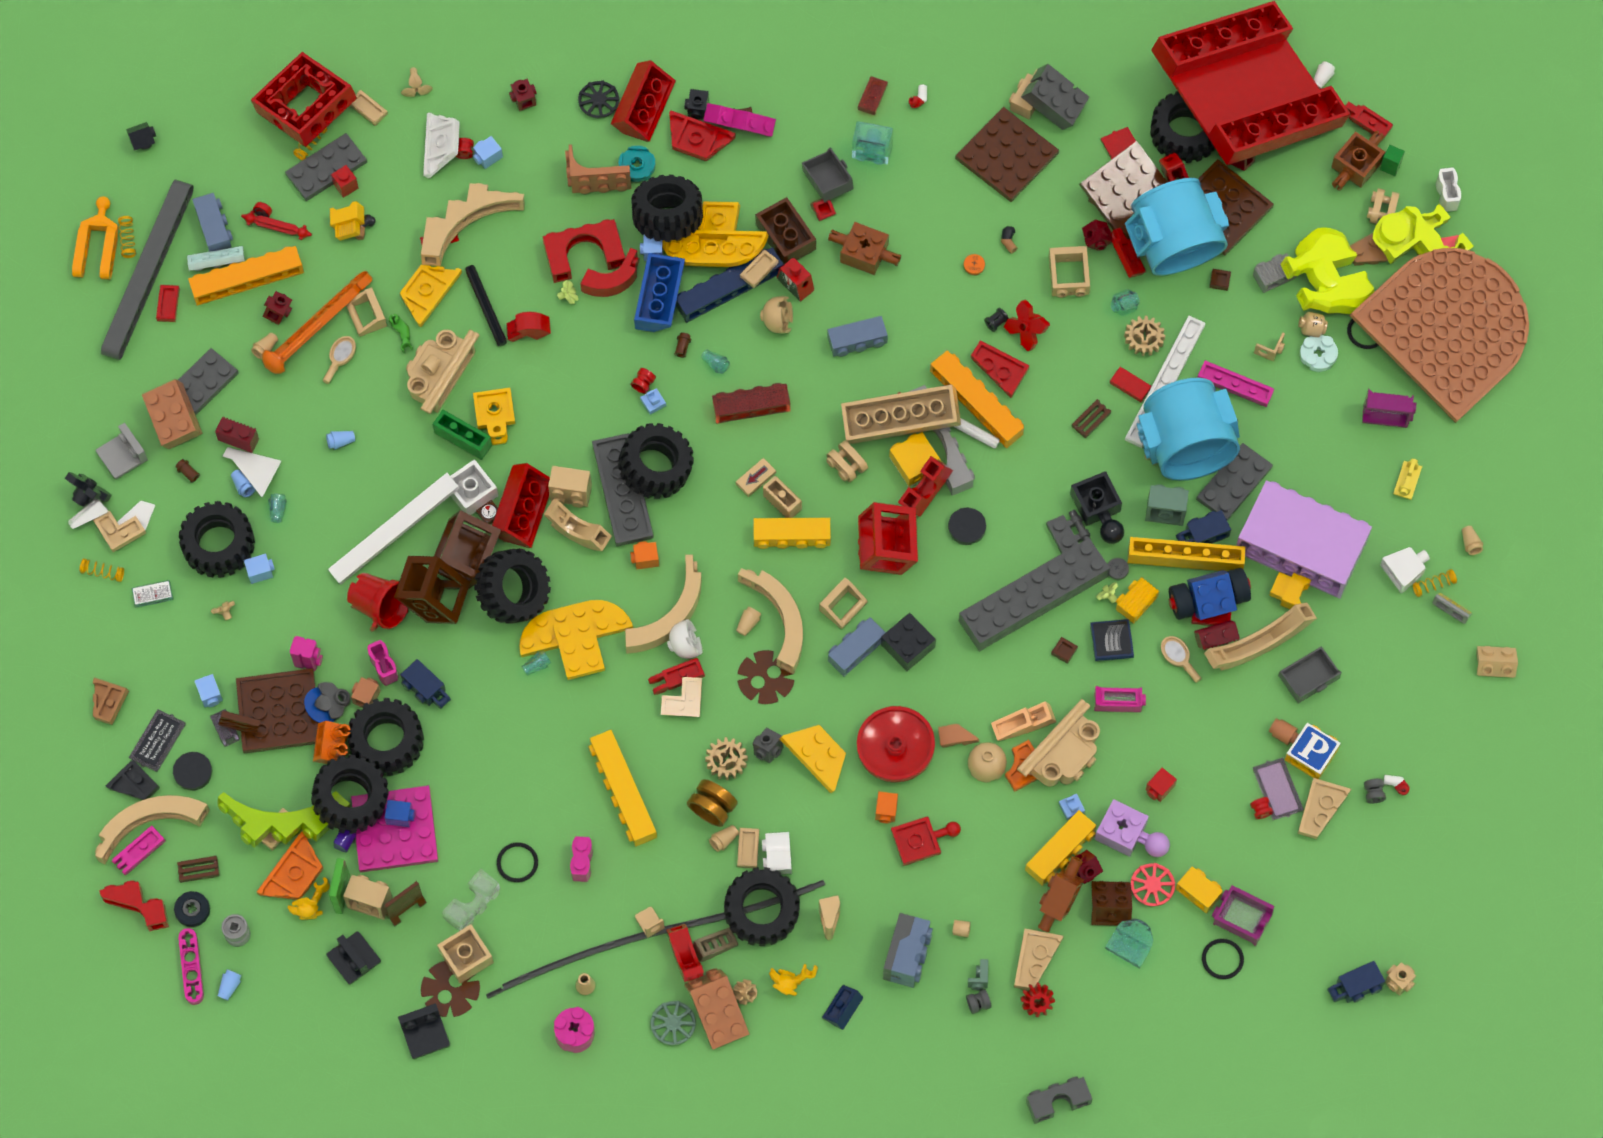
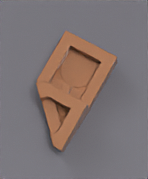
M958 724L938 727L940 745L943 748L961 743L968 745L980 742L979 738Z

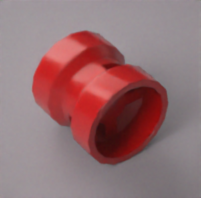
M640 368L637 372V378L632 380L631 386L636 391L646 394L649 390V385L655 381L656 376L648 369Z

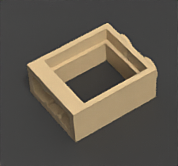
M1087 246L1049 248L1052 296L1063 298L1069 295L1078 297L1089 295L1090 277ZM1082 261L1083 283L1057 284L1056 262Z

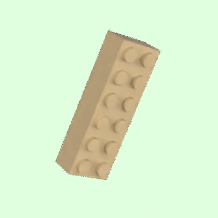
M953 385L841 404L846 441L850 444L961 425L957 391Z

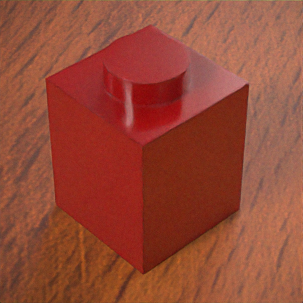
M347 165L331 174L333 185L343 198L359 189L357 178Z
M1162 767L1147 783L1146 791L1148 796L1153 800L1157 799L1161 802L1176 786L1177 779Z

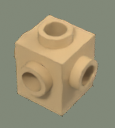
M1401 962L1398 966L1394 964L1387 971L1388 976L1385 983L1390 990L1400 996L1404 991L1408 992L1415 985L1413 981L1416 975L1409 965H1404Z

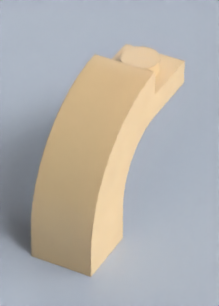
M553 499L544 513V516L552 522L551 526L586 548L603 551L612 537L601 525L588 523L575 516L559 500Z

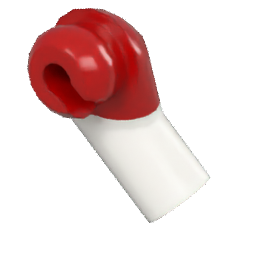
M919 85L918 95L909 98L908 103L912 108H919L927 101V86Z
M1384 775V784L1393 785L1400 795H1407L1409 793L1410 787L1403 777Z

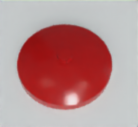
M902 706L885 707L872 713L861 725L857 736V752L862 765L870 774L887 782H904L917 777L929 766L935 751V737L929 722L917 711Z

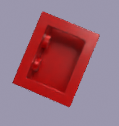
M873 502L858 516V555L860 557L861 570L902 575L918 562L916 508ZM881 512L900 515L897 518L881 516Z

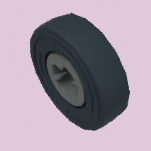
M189 891L178 897L175 902L174 913L181 924L187 927H196L207 920L210 913V905L204 895L199 892ZM191 905H195L197 909L193 913H190L187 909Z

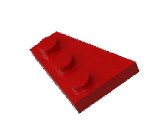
M981 340L971 354V359L1010 398H1012L1030 366Z

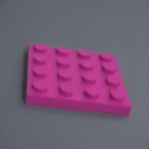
M429 785L388 792L387 801L394 800L410 802L412 804V808L415 810L414 821L410 822V827L386 825L384 819L385 806L381 818L377 819L375 825L372 827L368 825L367 830L363 832L360 829L356 831L360 873L438 862ZM368 794L351 796L352 808L365 804L368 800Z

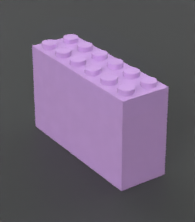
M1266 480L1238 537L1236 546H1245V557L1291 577L1294 572L1311 579L1310 586L1340 599L1368 541L1372 526H1369L1363 520L1358 521L1351 518L1347 513L1337 512L1329 505L1319 504L1313 498L1303 497L1295 490H1287L1276 482Z

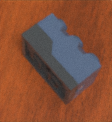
M899 913L883 969V980L914 988L915 982L919 983L922 973V965L920 964L925 963L928 948L926 945H930L933 928H930L929 920Z

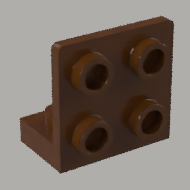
M1092 881L1091 925L1131 926V883L1122 881Z

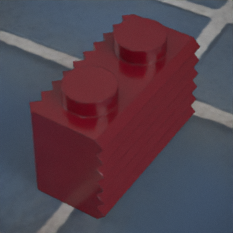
M225 417L221 418L215 430L218 441L253 453L259 441L256 428H249V425H242V423L239 424V422L232 421V419L229 420L228 418L225 419Z
M1231 620L1194 631L1198 648L1203 650L1210 649V647L1213 648L1214 646L1217 647V645L1220 646L1221 644L1224 645L1225 643L1228 644V642H1235V640L1239 641L1240 639L1236 623Z

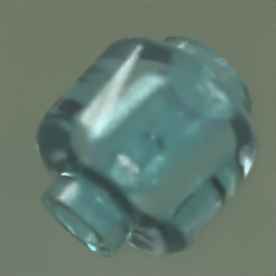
M1125 289L1112 296L1111 308L1120 316H1125L1138 309L1140 300L1135 291Z

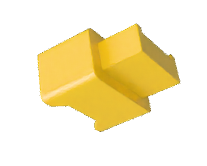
M354 201L345 208L337 210L330 208V226L335 229V237L341 241L360 235V225L365 224L364 206Z
M1279 572L1269 596L1281 600V606L1291 609L1294 605L1301 604V594L1303 591L1308 590L1311 579L1294 572L1292 577Z

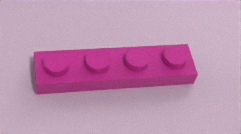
M1206 360L1197 378L1210 380L1214 386L1220 389H1227L1230 393L1265 407L1268 406L1274 392L1272 387Z

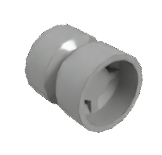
M232 914L223 920L221 929L226 941L230 945L240 947L249 941L251 932L246 920L242 916Z

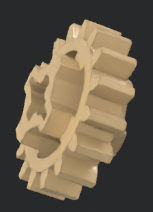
M1138 316L1137 322L1132 319L1131 325L1126 326L1127 331L1124 334V337H1126L1125 344H1130L1129 350L1134 348L1135 354L1140 351L1142 356L1145 355V352H1148L1149 355H1152L1153 350L1158 352L1159 347H1163V341L1165 340V335L1163 334L1165 329L1160 328L1161 322L1154 323L1155 318L1153 317L1151 320H1148V316H1145L1144 320ZM1144 331L1146 332V333H1145V335H1146V340H1144V337H1143Z
M725 737L724 742L717 739V745L710 744L712 750L707 749L706 754L708 756L705 757V762H708L707 769H712V775L717 773L718 779L725 776V779L728 780L731 775L735 779L736 773H743L741 768L747 767V763L744 761H748V756L744 755L746 754V749H741V742L735 744L734 738L731 742H728L727 737ZM734 750L738 753L740 758L734 755ZM730 755V759H727L725 763H723V759H726V757ZM713 759L719 763V767L715 765Z

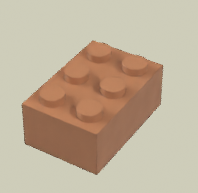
M174 379L142 394L161 446L171 449L203 434L182 382Z

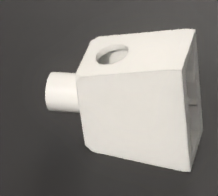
M1411 547L1383 557L1380 566L1402 594L1423 576L1426 569L1424 563L1429 561L1430 557L1425 550L1416 554Z

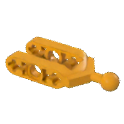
M105 196L99 197L96 201L98 215L80 223L72 265L73 277H84L91 230L106 231L100 265V278L108 280L112 278L119 228L116 223L105 216L106 210L111 205L110 200Z

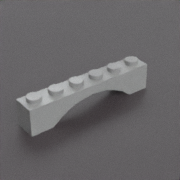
M923 385L911 391L923 390L927 388L925 385ZM950 427L933 430L943 444L947 466L953 470L945 482L952 496L972 488L973 480L975 479L974 473L971 469L968 470L966 458L963 453L960 454L956 438H952L949 433L951 432Z

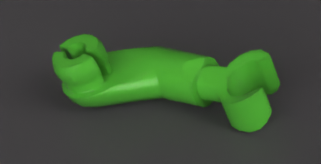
M391 314L389 316V323L400 333L401 341L403 342L401 344L402 352L405 353L404 349L406 347H410L413 350L409 342L410 331L408 325L397 314Z

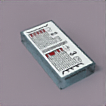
M170 580L132 588L135 608L174 600Z

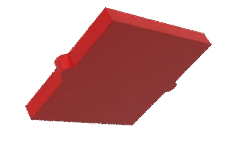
M1128 127L1113 131L1111 134L1101 138V142L1111 159L1136 142Z

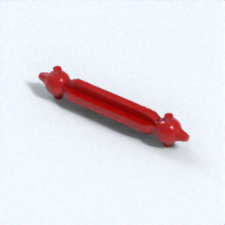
M254 211L241 215L248 226L255 223L257 226L285 234H298L300 240L312 236V233L306 229V225L298 228L296 225L261 215L255 216Z

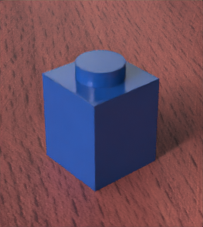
M388 800L384 817L386 825L410 827V822L414 821L415 810L412 808V804L410 802Z

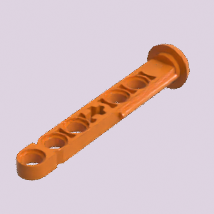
M367 271L359 273L274 352L264 350L262 362L265 368L274 374L285 372L284 362L355 298L361 290L371 283L373 278Z

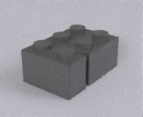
M1049 64L1038 68L1030 81L1032 83L1028 84L1021 98L1060 129L1064 130L1073 126L1089 96L1078 87L1073 88L1074 84Z

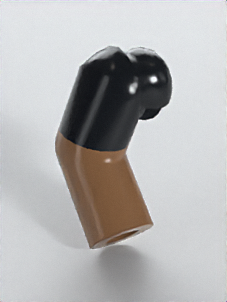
M370 214L364 216L365 224L360 225V235L355 236L357 240L364 239L365 228L368 225L373 226L375 224V217Z
M1006 226L1002 230L1001 243L1012 254L1018 249L1012 241L1015 228Z

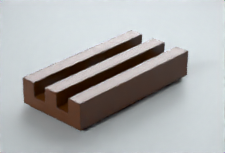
M1097 399L1072 424V427L1084 438H1087L1111 414V410L1107 409ZM1098 407V409L1080 427H1078V425ZM1103 411L1104 413L1084 432L1083 429Z
M222 711L218 725L256 735L260 720Z
M217 856L177 862L180 883L220 876ZM213 862H214V864H208V865H202V866H196V867H190V868H184V869H183V867H189V866H195V865H201V864H207V863H213ZM215 869L212 872L184 876L185 873Z

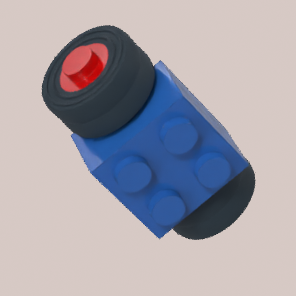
M1242 568L1227 572L1222 570L1188 579V587L1185 583L1169 587V606L1178 620L1191 617L1194 614L1196 618L1203 620L1237 610L1236 604L1251 600L1250 580Z

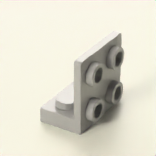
M125 422L118 426L120 434L96 449V453L114 479L120 478L148 460L145 451Z

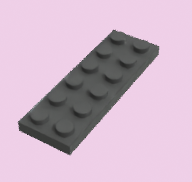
M629 433L592 441L616 546L654 538L645 498L643 497L644 494L640 492L639 494L635 493L632 486L629 488L625 484L627 480H623L620 475L622 470L618 469L619 454Z

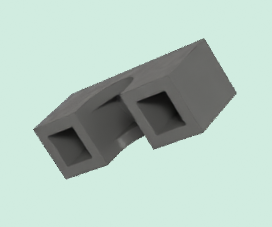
M1078 1076L1068 1079L1067 1083L1059 1085V1083L1052 1084L1047 1090L1042 1092L1035 1090L1029 1093L1026 1099L1034 1124L1054 1117L1055 1112L1052 1103L1056 1099L1068 1101L1072 1111L1092 1103V1097L1084 1077L1078 1078Z

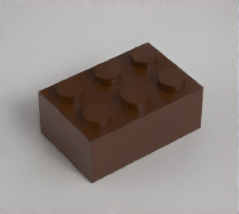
M787 197L755 214L756 226L760 231L768 233L767 242L773 247L783 265L792 258L798 260L816 250V238Z

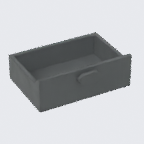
M831 147L825 153L802 162L804 174L824 202L854 189L852 177L846 170L848 168L847 164L843 159L839 160Z
M1321 646L1281 670L1278 676L1297 703H1300L1313 694L1323 691L1328 685L1340 679L1342 672L1337 669Z

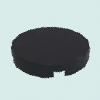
M969 507L960 508L949 519V533L953 540L959 544L971 545L972 543H977L985 535L986 520L982 513L976 509Z
M188 752L181 755L173 766L175 781L183 789L196 791L207 785L211 779V763L205 755L199 752Z

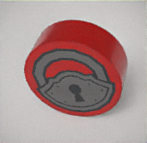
M257 202L253 207V211L257 216L261 215L269 218L272 214L271 207L266 203Z

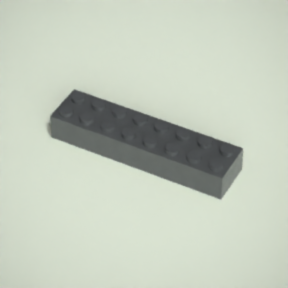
M1090 538L961 611L959 613V622L980 652L1109 577L1110 567Z

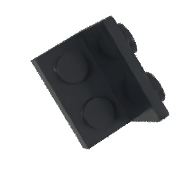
M436 1003L398 1017L412 1059L450 1046Z

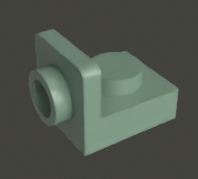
M980 959V966L976 965V977L978 978H968V987H972V990L988 988V959Z

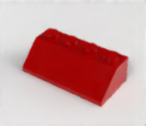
M651 60L637 63L611 121V125L625 135L649 142L676 80Z
M528 463L512 466L492 526L501 529L498 538L502 541L532 548L549 498L548 485L550 477Z

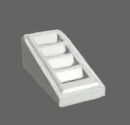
M99 499L92 500L73 516L68 523L74 529L109 511Z

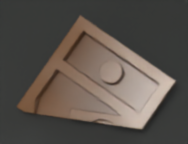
M1373 233L1350 245L1351 249L1357 253V257L1353 261L1355 266L1388 261L1384 252L1373 241Z
M94 678L93 717L95 720L113 725L129 691L127 688Z

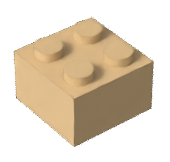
M552 466L548 485L550 501L552 502L555 499L559 500L562 504H572V506L578 508L588 507L592 489L590 471Z
M360 874L358 876L351 875L343 896L347 908L385 920L387 914L385 904L393 899L390 888L386 883L370 881L368 877Z
M471 924L437 945L441 956L460 984L494 963L492 955Z

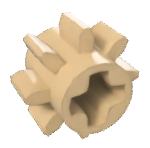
M743 979V982L737 981V984L734 986L733 993L736 1000H739V1004L747 1005V1002L753 1003V1000L756 998V985L751 984V980Z

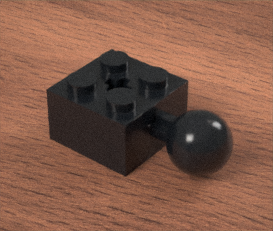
M1104 471L1071 485L1070 495L1085 525L1088 526L1101 521V538L1109 544L1121 541L1124 536V527L1119 521L1112 519L1111 516L1121 512L1122 502L1107 472Z

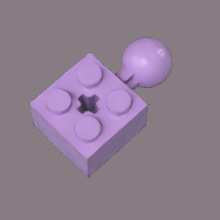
M1114 799L1095 835L1096 841L1129 857L1137 842L1144 844L1147 853L1153 857L1164 856L1170 848V841L1165 834L1160 832L1148 834L1144 832L1149 816Z

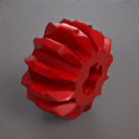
M1037 982L1034 988L1029 984L1030 990H1023L1025 996L1020 997L1021 1002H1023L1022 1008L1027 1010L1028 1015L1034 1013L1036 1017H1039L1040 1012L1047 1015L1046 1009L1052 1010L1051 1004L1055 1002L1054 997H1052L1053 991L1048 990L1046 984L1041 987V984Z

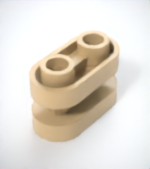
M1378 188L1377 192L1373 191L1371 202L1374 203L1373 208L1369 207L1367 214L1370 223L1377 224L1378 219L1395 213L1400 193L1392 192L1391 197L1384 196L1385 190ZM1382 203L1389 204L1387 213L1380 212Z
M846 440L838 445L839 452L832 449L826 454L828 465L831 468L835 467L843 481L851 482L857 477L855 474L856 470L863 473L868 469L865 460ZM845 457L852 465H849L843 458Z

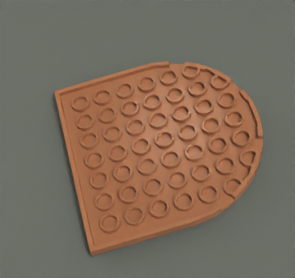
M1458 248L1435 249L1412 258L1350 314V317L1455 423L1513 369L1521 357L1529 333L1526 303L1523 302L1522 296L1519 293L1520 289L1511 276L1491 259L1479 256L1473 251Z

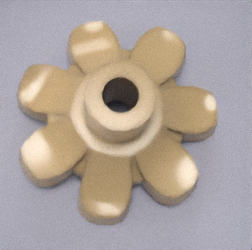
M224 602L222 606L213 608L211 613L222 614L224 619L228 620L232 618L229 610L235 605V602Z

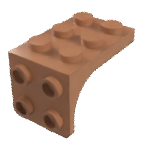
M572 144L568 145L569 150L565 151L568 187L572 186V193L588 194L597 191L605 193L611 190L626 191L631 189L629 165L586 168L575 161Z
M711 969L706 972V975L684 984L695 1005L712 1050L749 1035L728 977L721 969Z

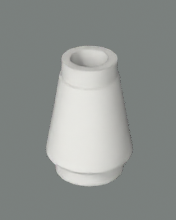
M1325 61L1318 65L1314 81L1319 89H1322L1335 74V67Z

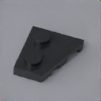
M133 759L106 785L110 790L141 800L150 798L160 788Z

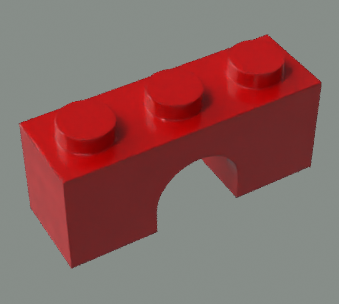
M930 456L920 470L923 473L920 483L914 488L908 487L898 501L902 506L916 508V515L921 517L953 472L942 461Z

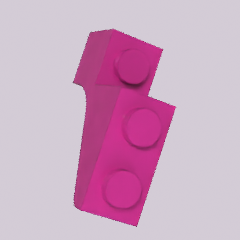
M707 103L703 121L772 137L776 119Z

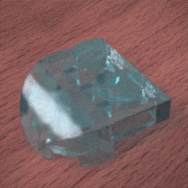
M1139 919L1122 921L1116 927L1105 949L1140 969L1152 948L1153 935L1151 928Z

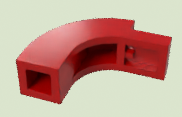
M630 248L623 264L614 272L599 273L588 268L580 283L581 292L596 297H609L625 291L637 278V266L639 263L637 250Z
M682 924L666 929L684 982L702 977L704 971L695 953L687 926Z

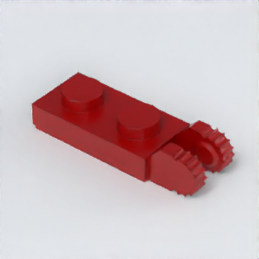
M694 658L665 669L661 673L650 677L648 681L649 684H655L663 679L665 680V684L659 685L652 690L654 695H658L667 690L682 686L683 677L703 678L705 674L698 658Z

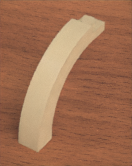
M685 555V585L678 602L672 610L652 624L639 628L625 629L627 654L646 651L670 640L669 634L675 624L687 619L690 620L697 607L702 584L701 572H698L697 561H693V555Z
M741 568L738 573V582L764 595L779 612L785 629V639L780 654L777 657V666L794 674L800 661L803 643V627L798 607L787 589L773 576L763 570L757 576L754 571Z
M1307 602L1296 604L1277 620L1252 635L1231 644L1210 648L1204 654L1213 669L1220 668L1221 671L1230 669L1278 647L1305 629L1317 617Z
M157 796L139 801L118 813L99 834L103 843L97 846L95 856L99 862L105 865L116 846L129 832L150 821L167 818L180 819L200 827L210 809L206 803L184 796Z

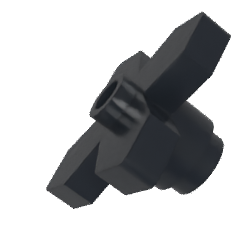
M68 472L64 478L76 486L72 500L80 506L85 507L92 499L109 501L112 496L105 489L97 486L96 481L84 474L76 475Z

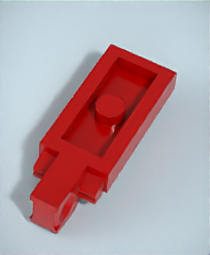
M1349 101L1345 105L1350 112L1349 119L1372 135L1375 131H1380L1378 136L1382 133L1386 137L1393 127L1391 122L1364 105L1355 106Z
M1116 228L1111 232L1112 243L1128 277L1143 275L1146 270L1140 257H1137L1131 239L1125 237L1121 228Z

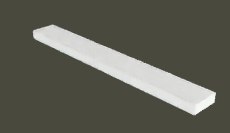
M1188 316L1146 399L1159 388L1177 381L1205 327V322ZM1144 403L1125 437V441L1140 448L1143 447V443L1140 441L1136 424L1139 423L1138 416L1145 414L1143 409Z
M448 473L444 474L328 570L340 585L343 584L456 492L459 486Z

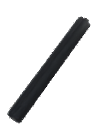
M474 265L467 266L465 268L466 274L497 346L505 345L507 343L476 268Z

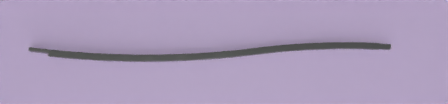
M821 880L797 889V895L801 896L825 886V882ZM778 897L745 906L743 910L747 914L779 904L780 901ZM725 913L664 926L665 929L649 938L666 934V929L685 924L687 928L725 920ZM644 932L573 954L502 984L503 989L500 987L486 994L489 999L554 969L616 947L647 939V936Z

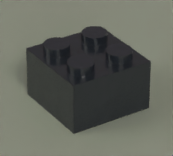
M908 613L881 636V645L908 671L935 648L936 639L911 613Z

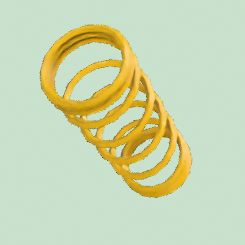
M327 127L321 133L325 134ZM300 147L293 151L294 155L300 160H304L308 156Z
M130 216L118 218L119 230L121 231L119 235L122 239L131 240L135 238L132 235L121 236L122 232L132 233L134 231L133 229H125L123 231L120 229L121 225H133V218ZM123 219H131L128 222H121ZM121 239V255L124 258L136 256L135 249H122L123 246H134L135 243L128 242L123 244ZM124 253H134L132 255H124Z
M82 559L79 568L80 573L84 574L86 570L88 573L90 560L87 562V559ZM96 561V562H95V565H94L93 571H92L90 574L88 573V575H91V574L94 572L95 576L98 577V576L102 573V577H103L104 563H103V565H102V570H101V572L99 573V575H96V572H95V568H96V565H97V561ZM110 565L106 577L109 575L110 580L116 578L117 582H121L124 576V568L121 567L119 569L118 567L115 577L111 579L110 571L112 565Z
M1452 569L1448 570L1446 575L1440 573L1438 580L1442 588L1441 574L1447 578L1449 585H1451L1450 581L1453 584L1457 583L1456 574ZM1436 575L1432 577V580L1426 578L1425 583L1423 581L1413 583V590L1417 597L1422 596L1420 582L1425 585L1426 591L1429 593L1426 585L1427 579L1432 582L1433 588L1436 591L1433 578L1437 577Z

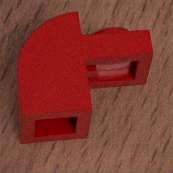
M518 313L515 315L516 319L507 323L508 340L512 342L525 336L538 340L551 334L549 316L542 313Z

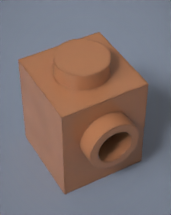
M361 677L359 683L356 682L352 689L353 695L351 698L353 704L360 707L365 703L372 704L381 691L378 682L372 678L365 679Z

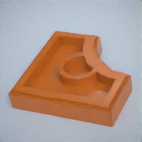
M1029 740L1012 748L1014 764L1005 773V777L1014 791L1038 780L1029 774L1025 777L1017 770L1035 750Z

